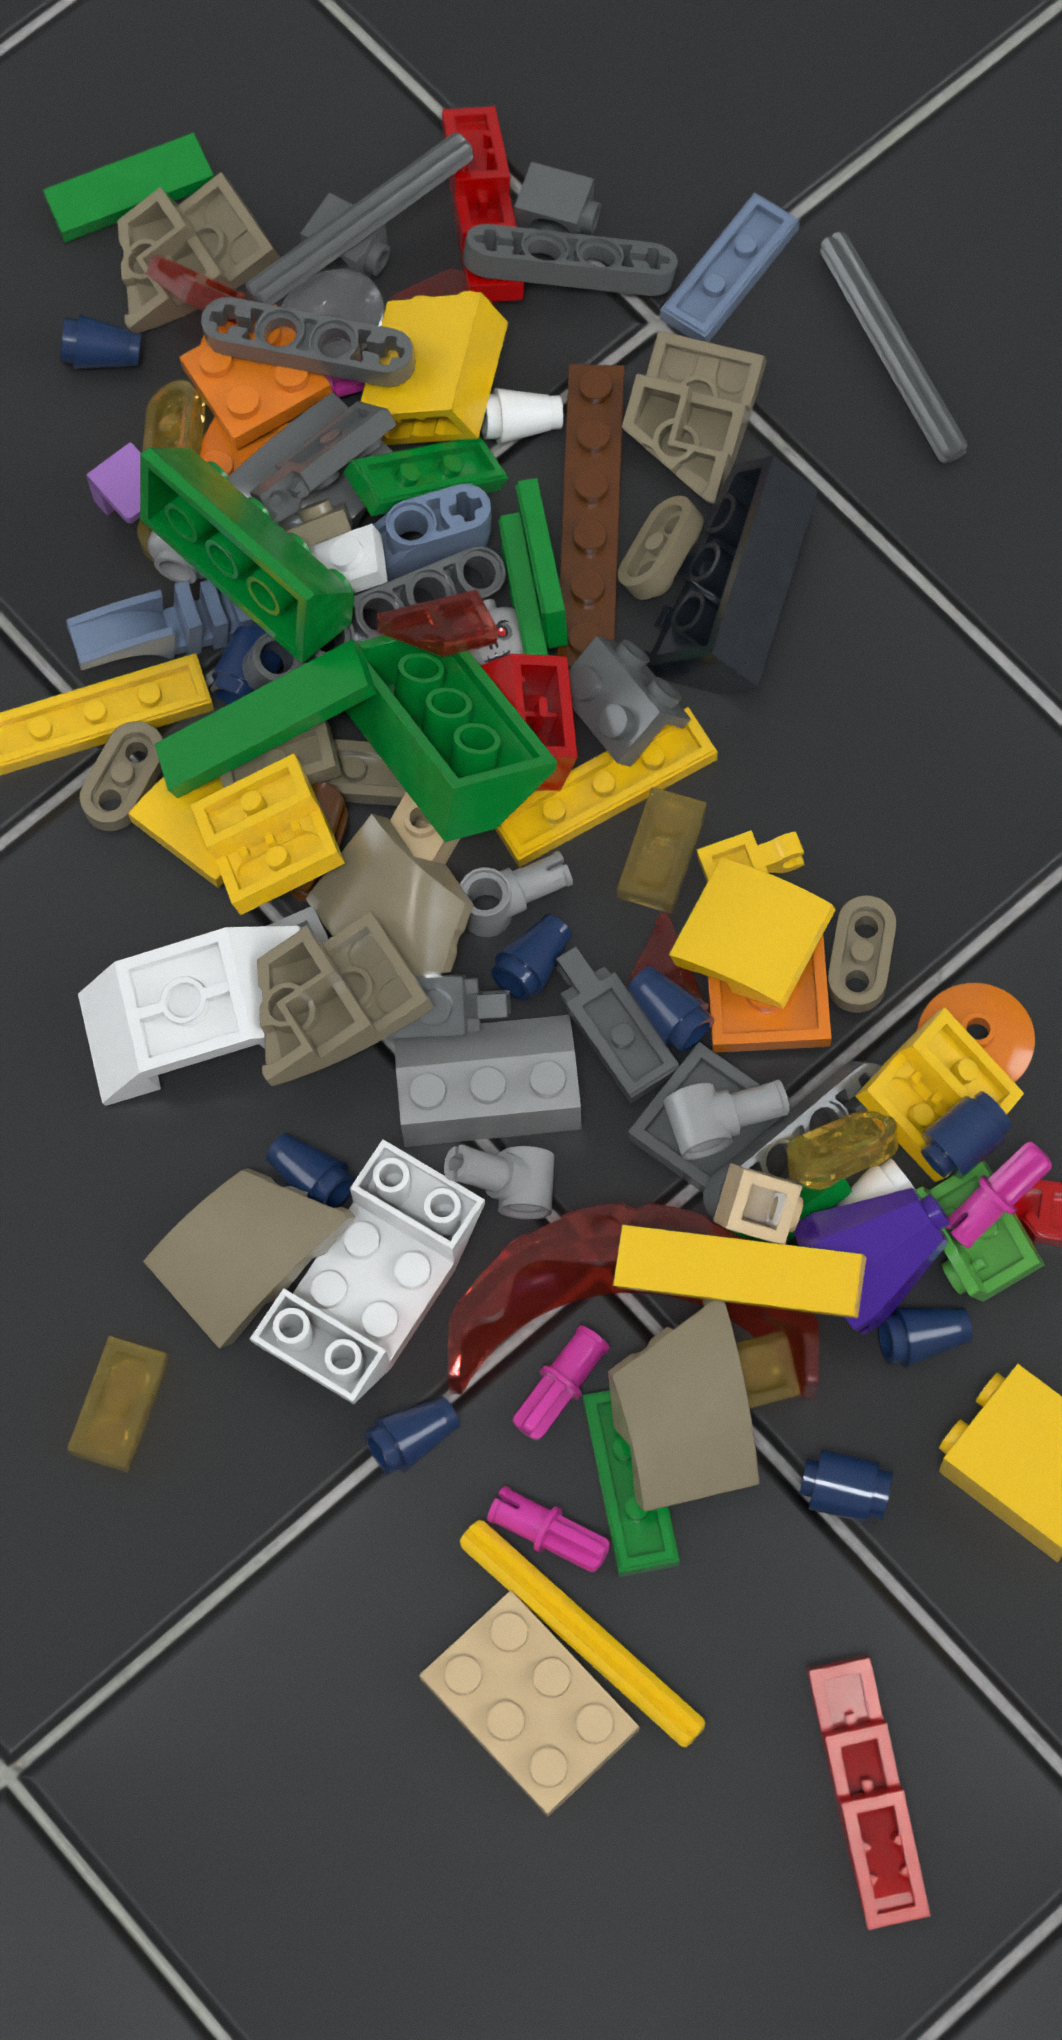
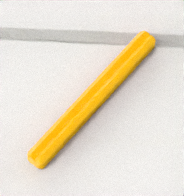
M478 1520L465 1531L460 1539V1545L466 1553L507 1590H511L528 1609L680 1746L687 1747L695 1741L705 1727V1721L702 1716L485 1521Z

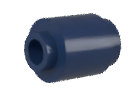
M252 623L250 627L239 626L236 628L212 673L214 683L211 687V692L226 705L255 691L247 684L248 682L242 670V663L247 651L259 637L267 633L257 623ZM271 651L260 653L261 664L271 673L277 674L283 663L280 656Z
M980 1091L973 1098L963 1097L922 1133L926 1146L921 1150V1153L928 1164L943 1178L951 1173L955 1177L962 1179L1005 1142L1004 1134L1013 1126L1009 1117L997 1102L987 1093Z
M822 1449L819 1461L807 1458L799 1495L811 1497L809 1510L865 1523L868 1517L883 1520L893 1472L879 1469V1462Z

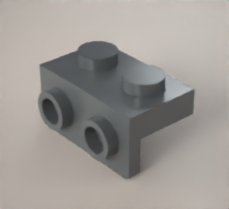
M596 636L569 669L572 708L618 764L631 766L666 724L684 728L691 718L678 704L681 700L678 691L665 680L656 677L647 667L650 661L649 657L639 646L627 639L617 642Z

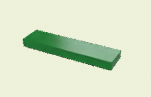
M351 639L155 743L168 791L175 797L180 798L377 694L362 647Z

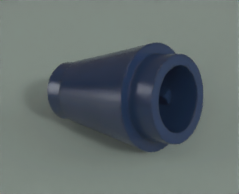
M79 314V319L65 317L60 362L72 363L73 369L127 367V365L138 367L142 334L133 333L130 330Z
M551 914L544 915L540 921L495 956L496 965L493 967L491 974L496 984L502 990H510L511 997L522 1001L528 1000L532 994H540L557 964L556 958L562 955L568 941L572 938L570 928L560 918Z
M653 966L643 969L628 986V992L634 997V1000L666 1047L674 1045L679 1052H686L701 1041L713 1026L714 1018L707 1012L708 1004L663 973H659Z
M289 1133L278 1137L270 1146L266 1160L274 1167L288 1186L308 1192V1198L333 1208L341 1207L351 1195L350 1187L354 1183L355 1178L348 1173V1165L345 1162L294 1138Z
M964 1307L955 1309L896 1308L885 1319L884 1323L877 1327V1334L885 1361L888 1364L900 1363L906 1368L959 1347L962 1344L970 1343L972 1341V1325L969 1314Z
M440 1396L433 1401L430 1400L376 1418L374 1421L375 1426L365 1431V1440L375 1461L387 1475L398 1469L406 1473L446 1439L451 1432L460 1428V1423L452 1405L444 1396Z

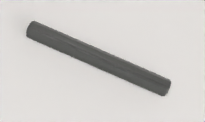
M453 133L247 281L246 289L250 299L270 305L279 301L471 162L473 159V149L470 143L460 133Z
M840 231L832 236L825 237L821 241L820 254L937 458L944 464L960 459L966 454L967 441L848 235Z

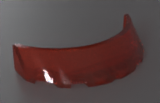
M624 1203L584 1208L564 1214L562 1219L543 1226L527 1236L524 1233L500 1251V1256L479 1275L466 1294H462L449 1317L448 1383L450 1394H463L482 1363L509 1336L535 1318L565 1304L599 1295L645 1293L669 1296L704 1307L702 1302L704 1299L621 1289L613 1286L622 1225L742 1240L750 1239L746 1236L743 1239L728 1229L708 1221V1217L677 1207L650 1203L637 1208L628 1207ZM725 1302L730 1320L748 1331L776 1357L796 1384L803 1396V1400H816L819 1384V1326L814 1313Z

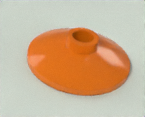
M965 983L944 990L930 1001L920 1017L917 1030L936 1012L945 1007L965 1030L973 1024L984 1026L988 1031V1036L984 1039L976 1040L977 1043L1014 1083L1021 1078L1033 1056L1035 1032L1030 1016L1015 997L1005 990L989 984Z

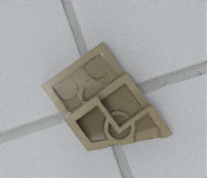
M222 172L179 205L160 187L118 220L119 244L124 251L121 262L122 281L127 286L129 314L125 315V324L133 333H140L179 319L230 293L281 258L233 185Z
M658 331L646 375L636 374L622 428L708 504L714 505L734 465L753 410L767 360L764 355Z
M371 814L341 852L345 864L325 873L306 897L307 902L310 906L313 905L318 918L332 936L371 911L414 976L441 975L442 973L451 972L457 955L458 939L465 931L473 903L447 865L414 857L390 820L383 816Z
M371 911L322 944L306 926L257 959L258 986L262 991L263 998L259 1007L260 1027L264 1032L266 1065H262V1074L271 1086H275L316 1072L376 1044L435 1008L388 934Z
M246 1168L223 1183L190 1211L159 1242L143 1262L216 1346L221 1349L232 1345L264 1305L275 1301L283 1288L287 1290L311 1259L327 1253L356 1217L351 1210L344 1207H330L308 1198V1192L293 1186H280L271 1177Z
M702 1300L704 1305L702 1309L675 1329L666 1327L650 1340L644 1350L630 1354L608 1371L613 1427L630 1445L635 1501L644 1512L759 1484L756 1448L746 1386L726 1304L723 1301Z

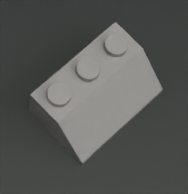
M569 1015L481 1023L480 1032L467 1033L464 1036L394 1038L400 1121L405 1147L582 1129L575 1048Z

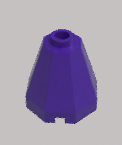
M910 1188L812 1213L798 1222L794 1235L799 1247L863 1254L867 1257L858 1319L845 1317L855 1331L858 1332L860 1330V1333L865 1335L884 1323L885 1319L893 1313L949 1242L943 1229L949 1226L951 1222L932 1193L922 1198L916 1190Z

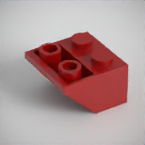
M509 654L480 665L557 760L556 770L536 790L561 791L578 758L567 656Z

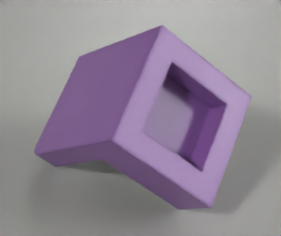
M131 442L86 474L94 502L107 516L116 510L127 523H133L140 518L141 453Z

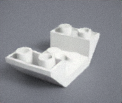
M299 926L225 927L115 961L79 992L78 997L102 1103L107 1106L160 1090L158 1075L257 1044H260L265 1049L264 1032L260 1027L259 1007L263 998L262 991L258 986L257 959L300 931L301 928Z
M383 1139L350 1187L353 1204L349 1210L356 1216L327 1253L315 1259L293 1293L283 1288L250 1338L252 1343L352 1404H355L392 1368L456 1270L485 1205V1199L458 1183L447 1179L446 1176Z

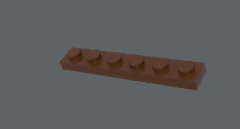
M569 364L560 588L566 614L568 645L557 647V656H567L568 670L596 636L615 641L624 365Z

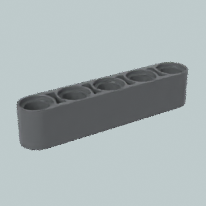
M472 547L355 595L352 623L333 638L335 648L351 639L359 642L437 622L448 621L462 615V610L465 607L480 601L489 600L500 589L505 580L506 570L504 562L490 548ZM469 567L477 570L483 577L484 589L470 586L464 578L463 569ZM414 588L425 589L432 595L435 602L434 610L423 609L416 603L413 596ZM363 609H373L380 613L385 621V631H376L368 627L363 619ZM265 633L247 651L243 658L242 670L249 687L257 690L326 652L319 650L302 664L274 638ZM271 651L279 655L284 663V673L274 674L267 671L261 664L260 653Z

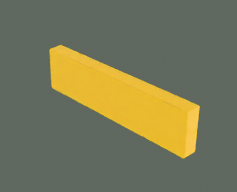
M196 653L1 712L0 776L106 744L114 730L128 722H145L158 728L213 711L212 700Z
M689 707L683 709L691 718L684 728L666 724L631 766L618 764L609 752L606 751L572 769L561 791L535 790L495 829L518 867L529 863L716 761L718 752Z
M622 1225L613 1286L621 1289L858 1319L867 1257L856 1253Z

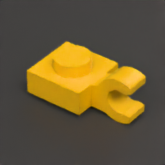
M748 831L697 849V858L707 883L721 857L743 863L767 873H786L805 865L802 858L804 850L796 831L783 834L760 845H757L752 831Z

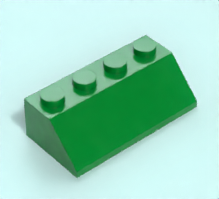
M149 447L140 454V520L299 662L303 664L352 623L355 592L346 577L336 569H328L316 559L300 536L283 530L271 519L267 509L259 500L254 497L247 498L233 486L227 474L218 464L212 461L206 462L191 448Z
M445 621L357 642L362 647L377 694L345 710V712L444 842L496 829L556 770L557 760Z

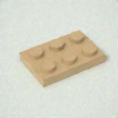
M511 1590L419 1675L420 1680L547 1817L639 1731V1726Z

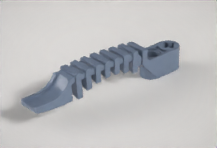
M460 484L395 504L385 516L373 524L382 535L387 581L389 582L393 578L406 575L466 549L477 546L486 547L491 537V504L486 492L475 485ZM415 531L421 533L423 537L409 541L401 538L400 535L405 532ZM208 580L200 582V600L194 601L189 582L184 581L174 584V605L170 608L163 609V596L161 590L121 600L66 620L67 629L71 636L81 670L139 655H157L171 659L175 658L176 654L184 652L187 653V656L194 653L196 655L201 654L202 648L213 645L214 650L227 647L228 640L231 639L237 627H250L252 623H256L223 593L218 594L216 587ZM369 588V589L363 590V591H361V592L355 593L354 596H355V595H358V594H360V593H363V592H365V591H367V590H370V589H372V588Z

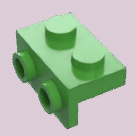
M982 1161L962 1179L952 1176L930 1190L921 1186L916 1191L922 1198L932 1193L946 1215L949 1216L981 1186L979 1178L983 1175L990 1178L993 1173L988 1164ZM1006 1212L970 1249L963 1246L950 1233L953 1228L950 1230L947 1228L943 1229L949 1243L943 1249L948 1260L941 1265L951 1285L960 1295L967 1291L971 1297L984 1302L1045 1266L1016 1213L1011 1215Z

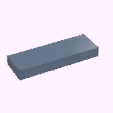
M754 192L660 309V320L689 338L710 342L797 233L800 219Z

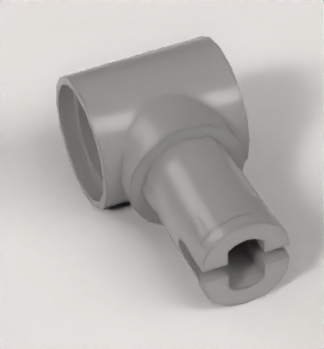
M555 851L548 857L514 871L509 867L501 871L483 867L474 869L465 875L460 886L471 902L483 895H491L500 900L496 907L489 910H480L473 906L466 928L471 933L481 937L499 935L507 929L511 923L512 916L527 910V903L564 887L572 886L573 879L567 864L562 865L564 858L561 853Z
M780 1080L729 1093L727 1089L715 1091L714 1085L711 1083H698L671 1093L663 1101L682 1158L685 1160H697L717 1154L732 1144V1137L740 1134V1128L788 1115L789 1112L787 1094Z
M466 1145L455 1146L449 1150L444 1163L446 1178L485 1189L488 1196L499 1200L498 1212L500 1214L516 1219H541L550 1216L552 1213L555 1159L553 1152L531 1146L510 1147L495 1155Z

